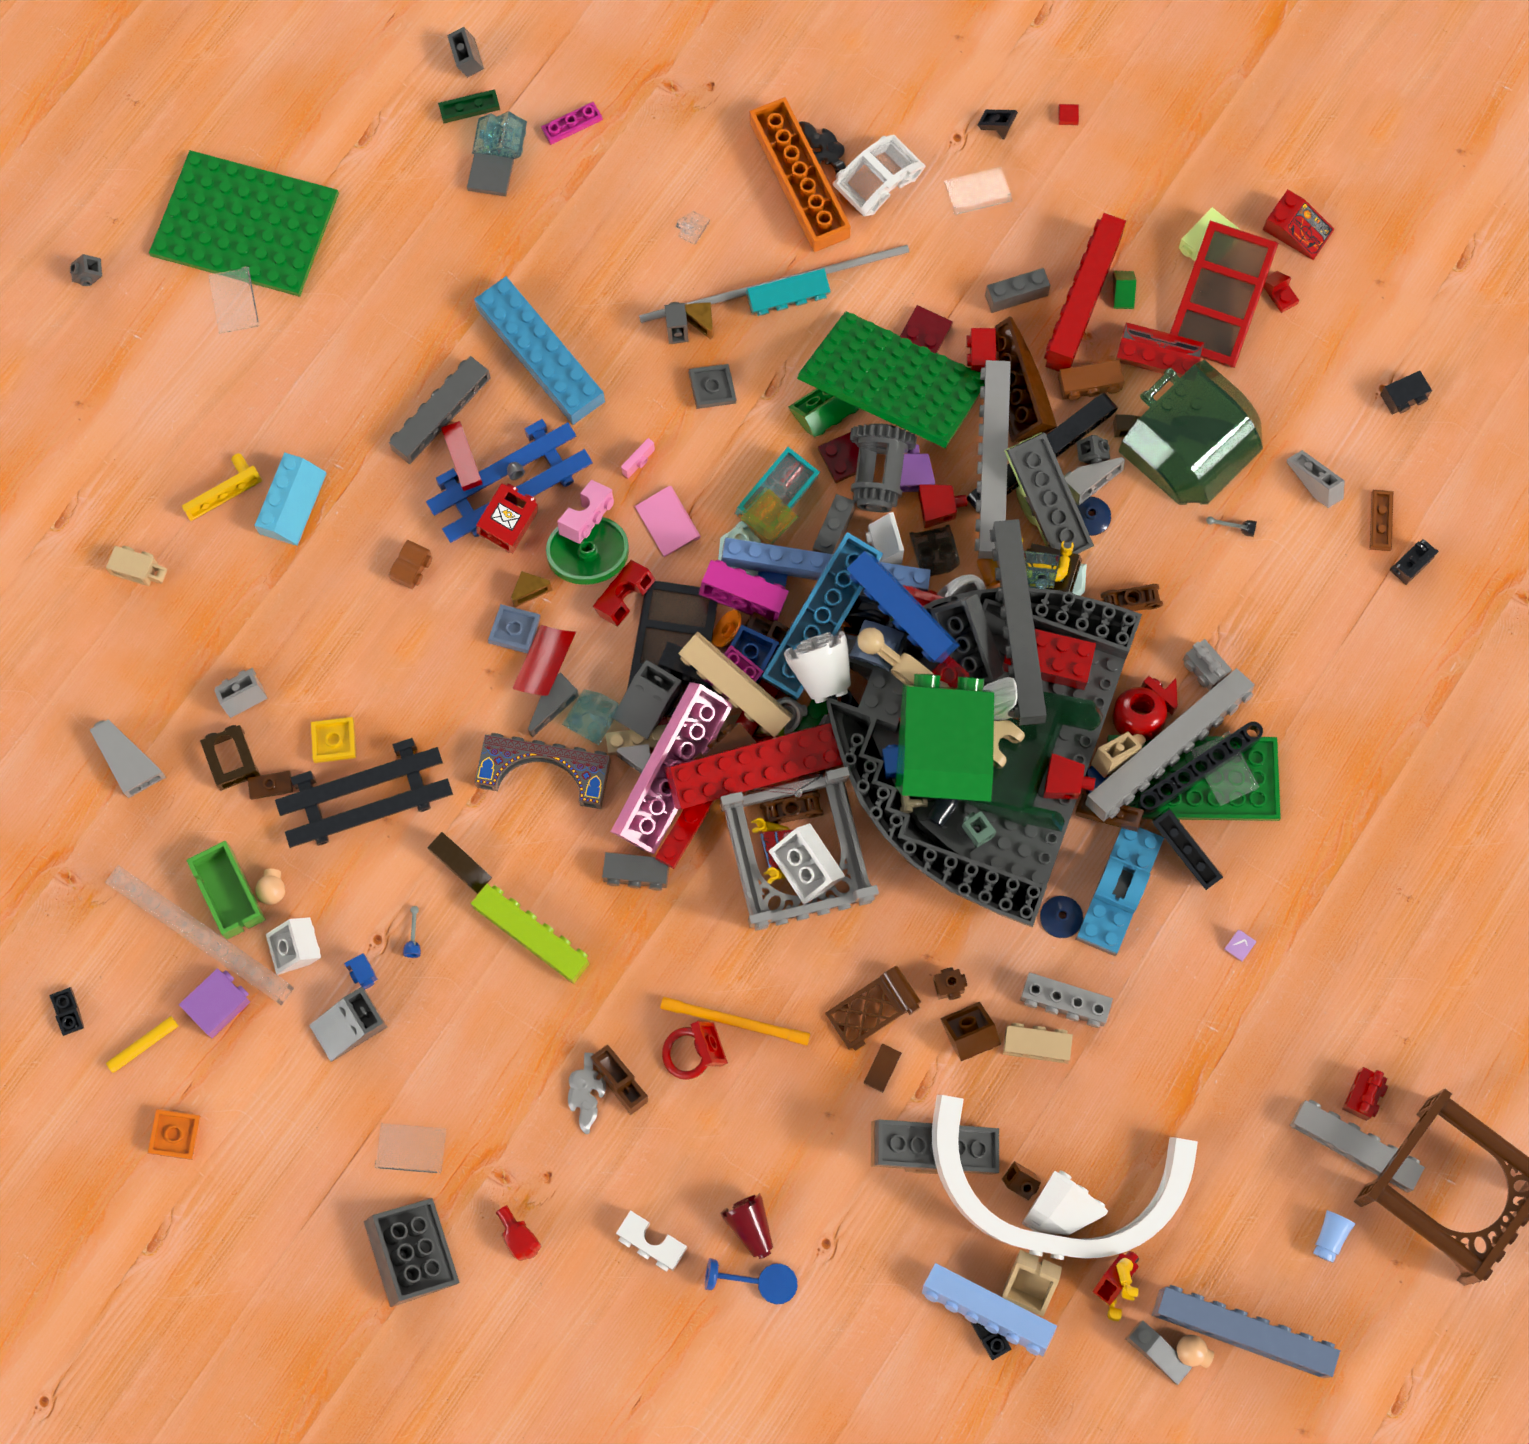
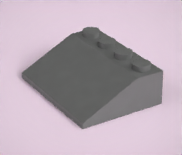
M433 1198L378 1213L364 1221L390 1307L421 1298L460 1283Z

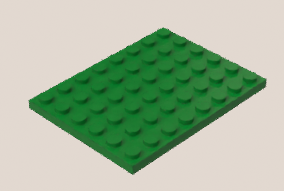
M189 150L149 254L151 257L300 297L339 192L337 189Z
M847 311L844 312L797 377L802 382L943 448L948 446L980 397V387L984 386V380H980L981 372L971 370L944 355L935 354L927 347H920L907 338H901L892 331L886 330Z

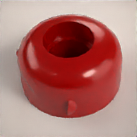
M1145 687L1130 688L1124 691L1115 702L1112 716L1113 724L1121 735L1129 732L1132 736L1136 734L1143 735L1146 741L1152 740L1164 728L1167 706L1165 700L1154 690ZM1143 709L1148 714H1138L1133 710Z

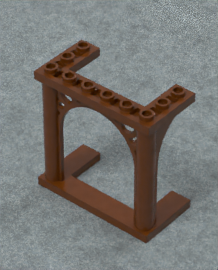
M1443 1089L1426 1100L1416 1114L1420 1117L1419 1121L1378 1178L1366 1184L1354 1202L1360 1207L1374 1201L1378 1202L1447 1255L1461 1272L1457 1281L1465 1286L1477 1282L1480 1283L1482 1280L1486 1281L1491 1276L1493 1264L1495 1262L1499 1263L1506 1254L1504 1249L1507 1244L1511 1245L1519 1235L1516 1233L1519 1227H1524L1529 1221V1157L1450 1098L1452 1093L1447 1089ZM1437 1115L1441 1116L1489 1152L1504 1171L1508 1186L1506 1205L1499 1218L1492 1225L1481 1231L1464 1233L1450 1230L1439 1224L1388 1185ZM1511 1169H1513L1515 1173H1518L1519 1171L1522 1175H1516L1513 1177L1511 1175ZM1516 1181H1526L1519 1192L1514 1189ZM1515 1196L1524 1197L1517 1202L1519 1205L1513 1203ZM1503 1216L1508 1217L1507 1222L1503 1221ZM1491 1231L1495 1232L1496 1236L1492 1237V1243L1488 1237V1234ZM1476 1237H1481L1485 1241L1486 1249L1484 1253H1479L1474 1245ZM1463 1238L1469 1240L1468 1248L1465 1247L1467 1244L1461 1242Z

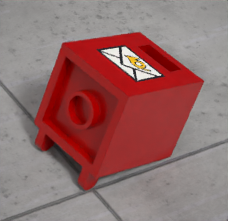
M501 483L476 524L477 534L482 538L488 539L505 549L506 552L513 554L538 513V504L535 503L536 499L528 494L523 496L518 493V489L509 483L507 485Z

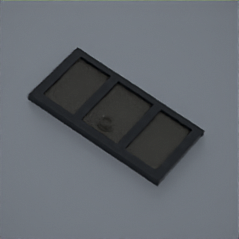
M655 581L644 594L627 689L646 660L658 666L667 641L684 647L699 632L711 643L718 602L699 595L700 587ZM682 683L683 691L664 717H672L688 685Z

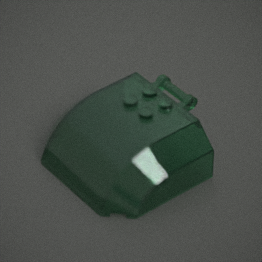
M1202 360L1194 364L1181 378L1177 376L1172 368H1167L1164 371V375L1148 391H1144L1140 395V398L1150 408L1137 420L1124 437L1119 452L1179 505H1187V503L1209 504L1262 451L1261 420L1246 396L1206 360ZM1169 381L1172 382L1174 385L1156 401L1153 396Z

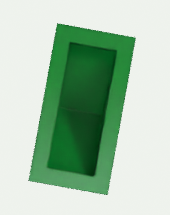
M1113 271L1114 309H1134L1137 282L1134 271Z

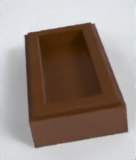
M882 1043L863 1083L883 1093L902 1052Z

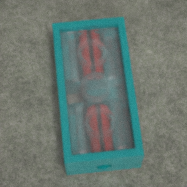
M787 447L738 505L735 514L767 539L816 481L820 471L791 448Z

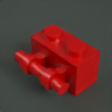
M1365 1067L1359 1069L1342 1110L1365 1121L1375 1117L1380 1108V1105L1377 1104L1379 1098H1383L1387 1092L1388 1086L1385 1084L1388 1078L1384 1077V1073L1379 1070L1373 1072Z

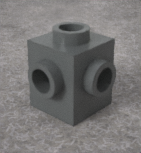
M82 254L72 262L70 266L72 282L79 283L82 286H91L102 277L101 258Z
M1091 435L1076 442L1079 461L1094 464L1110 459L1108 440L1097 435Z

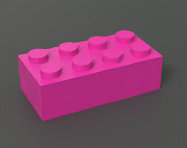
M711 560L703 577L699 595L749 615L756 612L773 622L778 620L789 591L780 584L775 583L773 585L766 582L760 576L753 577L748 575L743 569L728 567L723 561Z

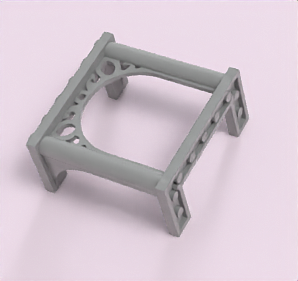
M848 767L827 771L822 778L743 796L742 792L721 796V811L725 812L749 912V927H754L755 931L768 928L769 923L775 922L776 926L789 923L788 919L796 917L797 921L807 919L809 914L817 912L818 916L828 914L830 909L838 907L839 911L851 908L850 904L859 902V906L870 904L879 894L877 885L872 886L867 876L845 783L850 775ZM826 788L841 849L839 867L841 870L847 869V875L850 874L851 877L850 879L845 876L842 881H845L850 889L849 892L842 893L834 885L827 891L832 890L839 897L829 895L828 898L825 895V891L814 898L811 903L799 906L801 900L798 896L788 895L776 890L761 875L757 866L743 807ZM765 888L768 889L770 893L767 894L763 900L762 895L765 894L762 892V889ZM773 896H779L781 899L780 906L776 910H770L768 907V902ZM787 900H792V901H793V906H792V907H791V905H788V906L785 908V910H782V909L784 908L785 901H787Z

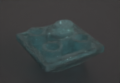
M584 689L562 725L599 745L614 721L613 716L619 703L601 693Z

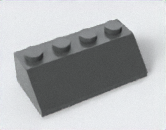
M978 594L963 597L930 610L932 617L960 645L949 656L970 674V677L983 678L984 683L994 681L1005 674Z

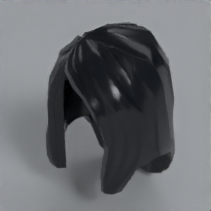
M859 595L845 618L850 627L843 626V631L848 634L858 635L864 620L887 626L890 617L877 607L879 605L878 601L875 602L867 596Z

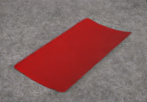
M541 625L512 688L529 694L548 696L576 631L560 630Z

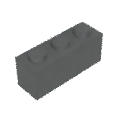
M1044 268L987 285L985 297L991 313L1048 296L1050 283Z
M836 494L812 551L834 554L855 511V501Z
M605 852L602 878L603 882H607L609 886L628 884L630 888L638 889L641 886H648L651 890L661 891L662 888H667L670 867L657 861L655 857Z

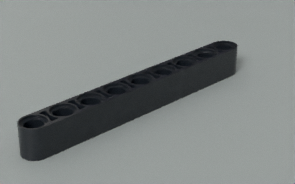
M1105 392L1098 395L1047 434L1056 458L1116 412L1118 409L1117 405ZM1010 463L1007 465L1006 496L1019 486ZM977 488L967 497V501L975 510L976 501L980 500V493H977Z

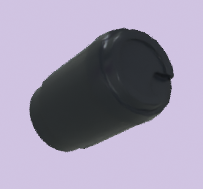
M938 798L930 811L928 820L939 827H943L957 807L958 800Z

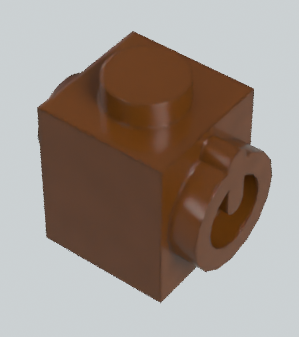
M1015 1161L1002 1178L1008 1189L1027 1200L1037 1193L1041 1181L1034 1172Z

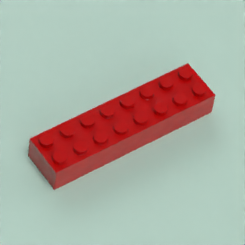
M1103 213L1101 220L1097 219L1093 229L1094 232L1089 238L1086 252L1082 256L1079 270L1076 271L1073 285L1068 291L1067 300L1063 304L1059 320L1055 324L1052 338L1049 339L1044 356V359L1047 360L1045 367L1058 372L1060 369L1071 368L1122 239L1126 220Z
M825 723L665 767L675 809H684L720 799L721 796L745 792L842 764L832 725L831 723Z

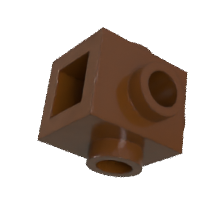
M953 967L943 969L940 974H936L933 977L938 1000L944 998L949 1000L958 999L964 993L965 987H967L965 974H961L959 969L954 970Z

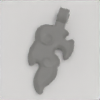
M586 1052L584 1053V1069L572 1072L569 1077L568 1105L571 1111H575L577 1107L580 1108V1128L585 1134H589L590 1127L597 1118L598 1101L590 1092L595 1089L598 1091L599 1097H603L606 1091V1082L603 1077L600 1080L596 1079L598 1072L593 1070L594 1063L590 1059L594 1053Z

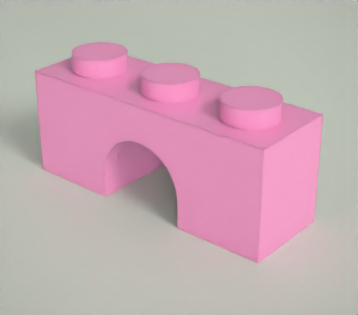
M593 480L580 493L581 506L586 509L576 511L568 508L557 521L559 534L578 544L590 535L591 529L595 524L600 523L603 514L610 510L614 503L612 489Z

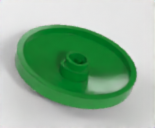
M602 517L600 523L595 524L591 529L590 535L584 538L580 544L560 535L558 527L550 534L546 544L547 561L552 571L561 579L580 585L600 583L615 576L624 567L629 555L626 533L616 522L606 517Z

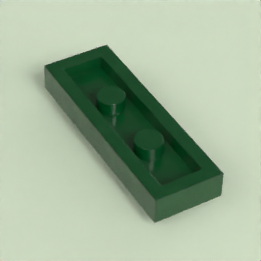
M495 89L438 103L443 124L500 110Z

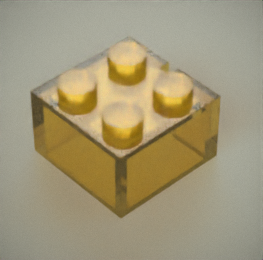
M765 487L737 516L763 542L773 545L798 518L768 487Z

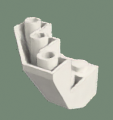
M1060 1170L1059 1173L1056 1171L1052 1173L1022 1224L1035 1232L1069 1236L1104 1217L1108 1210L1105 1208L1104 1203L1091 1197L1087 1189L1071 1181L1072 1177Z

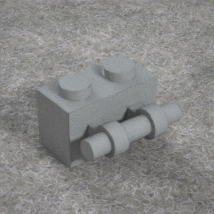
M1204 639L1192 646L1193 648L1185 654L1183 661L1187 670L1193 671L1198 677L1197 680L1204 688L1207 687L1210 691L1228 676L1232 669Z
M253 668L247 671L242 670L238 673L239 675L230 680L225 679L222 681V684L215 687L214 691L218 701L230 718L268 699L262 684L255 676L256 672Z

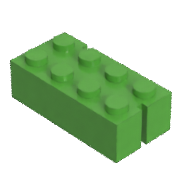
M226 841L186 860L194 877L197 879L196 882L222 936L227 940L244 932V926L250 929L266 920L231 846Z

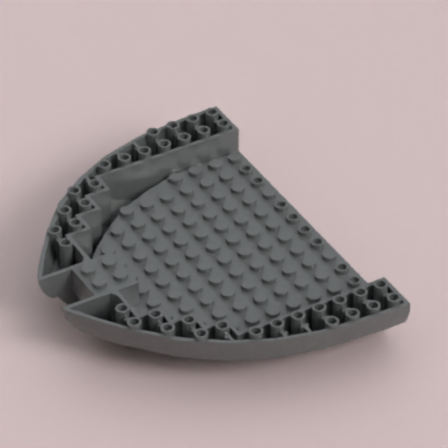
M997 588L951 595L934 600L923 606L932 616L930 610L963 597L978 594L1003 666L1006 654L1005 646L1008 645V640L1003 638V626L1006 625L1005 619H1001L1000 607L1003 606L1002 600H998ZM1029 588L1034 629L1096 643L1085 690L1042 680L1046 708L1045 723L1019 725L1017 719H1006L1024 732L1025 737L1019 743H1012L1005 738H1000L998 743L999 750L1006 757L1007 761L1003 768L993 767L991 802L957 799L958 805L943 827H939L928 820L930 811L938 798L909 796L910 799L922 800L927 798L928 806L915 807L911 813L900 811L902 807L901 794L895 787L896 778L885 779L884 761L882 760V750L886 749V746L899 745V718L901 717L904 683L891 673V669L887 671L877 665L874 666L871 663L856 660L855 657L854 659L849 658L850 669L858 672L868 680L859 707L857 708L827 697L826 701L832 729L844 767H848L849 779L861 806L880 833L909 864L949 892L1002 917L1032 928L1077 800L1043 798L1050 757L1053 753L1085 765L1083 776L1086 775L1142 616L1140 613L1107 602L1075 595L1072 592ZM893 623L887 625V627L900 631ZM901 630L905 635L898 654L900 656L903 653L909 654L930 671L934 670L940 662H930L921 653L924 649L921 646L918 647L912 644L907 638L909 634ZM1005 672V674L995 679L994 681L984 683V686H986L989 683L995 682L999 679L1009 677L1008 672ZM982 811L996 833L992 839L976 849L974 843L962 828V825L965 822L963 819L972 812L977 814ZM979 827L973 828L976 833L981 831Z

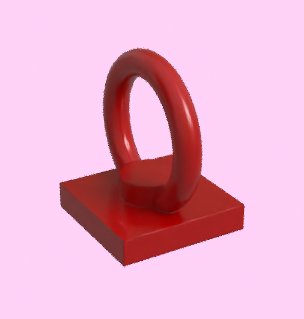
M697 1021L690 1024L691 1027H682L673 1031L666 1038L662 1048V1059L670 1074L679 1079L689 1080L701 1075L708 1066L721 1067L728 1064L714 1022ZM682 1036L695 1038V1049L698 1055L702 1057L699 1065L690 1071L678 1069L671 1059L672 1045Z

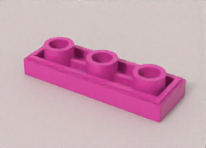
M591 102L541 126V129L550 145L603 119L595 103Z

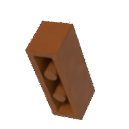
M1120 360L1060 369L1058 375L1063 400H1077L1082 396L1096 397L1103 392L1114 394L1123 389L1125 382Z

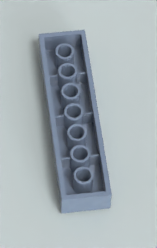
M1170 1285L1159 1290L1151 1316L1321 1378H1330L1334 1375L1341 1350L1335 1349V1344L1324 1340L1321 1342L1313 1341V1336L1302 1332L1300 1334L1291 1333V1328L1280 1324L1278 1326L1269 1325L1270 1321L1258 1316L1256 1318L1247 1317L1248 1313L1236 1308L1234 1310L1225 1309L1226 1305L1221 1302L1204 1301L1205 1297L1196 1293H1191V1295L1182 1293L1183 1289L1177 1286Z

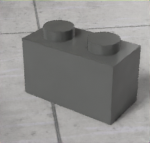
M465 27L447 35L456 66L467 78L484 69L476 40Z
M672 302L669 305H664L669 344L689 342L685 303Z

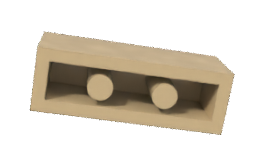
M1011 1023V1026L1007 1025L1003 1055L1068 1064L1071 1056L1073 1034H1068V1031L1063 1029H1055V1032L1046 1031V1028L1041 1026H1033V1029L1024 1028V1024Z

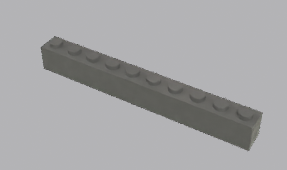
M1019 519L995 521L993 529L990 530V541L995 544V549H992L993 561H997L998 568H995V579L1000 581V587H997L998 600H1002L1003 606L1000 607L1001 619H1005L1006 625L1003 626V638L1008 640V646H1005L1006 658H1010L1011 665L1008 666V675L1010 678L1015 679L1017 685V703L1013 708L1014 718H1018L1019 725L1045 723L1046 708Z

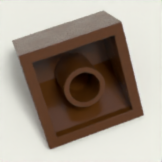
M981 1002L940 1018L952 1047L961 1061L1001 1045L996 1026Z

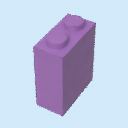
M218 968L179 1004L211 1038L216 1036L250 1003L247 998L249 993L241 985L236 987L232 983L234 978L226 970L222 973Z

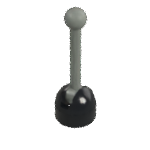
M1211 516L1206 519L1209 525L1215 523L1240 528L1244 535L1254 537L1257 521L1246 520L1242 524L1216 520Z

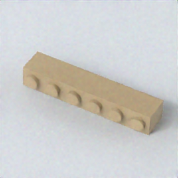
M699 632L678 653L681 655L680 659L686 665H692L697 669L696 673L702 679H708L713 683L712 687L718 693H724L729 697L728 701L734 707H740L745 711L744 715L750 721H756L761 725L760 729L766 735L776 737L792 719L793 714Z

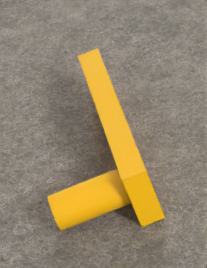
M240 453L233 455L231 461L238 471L237 475L182 505L190 521L195 520L262 482L254 465L249 467Z

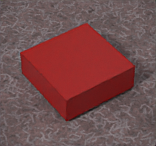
M1059 104V125H1078L1079 104Z

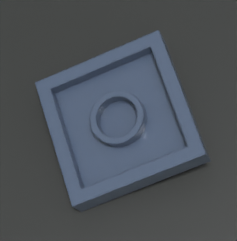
M501 604L489 635L488 643L528 654L541 619L540 614Z

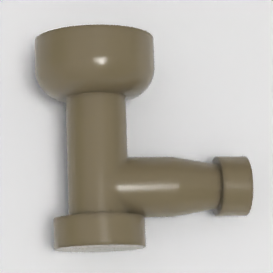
M901 795L902 807L900 811L911 813L915 807H927V798L922 800L910 799L909 796Z

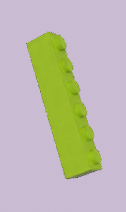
M486 884L472 901L473 909L574 984L590 964L588 959H586L588 955L579 948L577 950L573 949L570 946L571 942L564 936L557 937L553 934L554 929L548 924L544 923L541 925L537 922V917L532 912L521 910L519 908L521 905L516 900L505 898L503 896L504 892L496 885L491 887Z

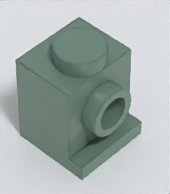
M982 811L977 814L972 812L963 819L965 822H963L962 828L972 840L976 849L995 836V829ZM979 827L981 831L976 833L973 828Z

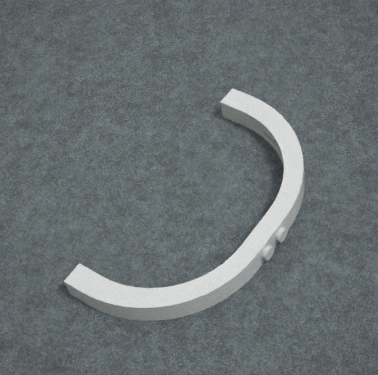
M937 1095L932 1124V1148L939 1178L949 1198L960 1213L979 1230L1006 1244L1029 1249V1254L1042 1256L1043 1252L1051 1253L1050 1258L1064 1260V1256L1102 1258L1129 1251L1152 1238L1167 1224L1179 1208L1188 1190L1194 1169L1198 1142L1169 1137L1166 1164L1160 1186L1145 1210L1125 1227L1104 1236L1082 1239L1020 1229L1006 1223L991 1213L980 1202L968 1184L961 1165L958 1145L959 1125L964 1099L946 1095Z

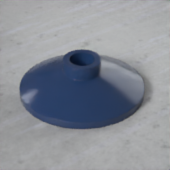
M1089 497L1080 505L1076 503L1090 536L1099 535L1108 528L1111 522V511L1103 500ZM1093 511L1095 512V515L1090 516L1088 512Z
M1056 896L1049 899L1043 905L1040 912V921L1044 930L1051 936L1068 938L1079 931L1083 922V912L1079 904L1072 898ZM1064 912L1066 918L1061 919L1058 914Z

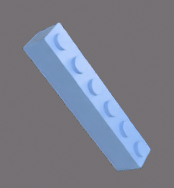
M937 1263L934 1264L923 1285L922 1294L929 1301L945 1305V1308L950 1312H958L964 1315L968 1321L985 1326L993 1334L999 1333L1006 1337V1340L1010 1343L1022 1345L1033 1355L1039 1354L1044 1356L1055 1334L1057 1325Z

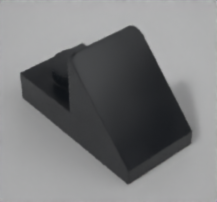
M986 109L978 123V127L981 130H996L1004 140L1018 112L1016 110Z

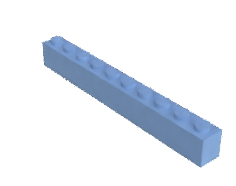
M725 537L721 561L725 562L729 567L818 580L833 554ZM880 562L902 585L914 586L919 590L928 591L931 570Z

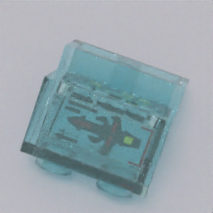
M509 111L497 117L490 113L479 118L472 154L495 155L513 158V160L521 157L527 121Z

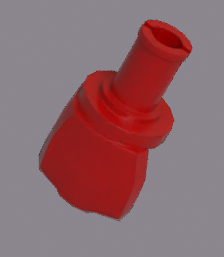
M507 1205L500 1208L496 1215H498L505 1227L502 1236L512 1256L519 1261L534 1258L542 1247L541 1243L532 1231L526 1227L525 1221H516Z

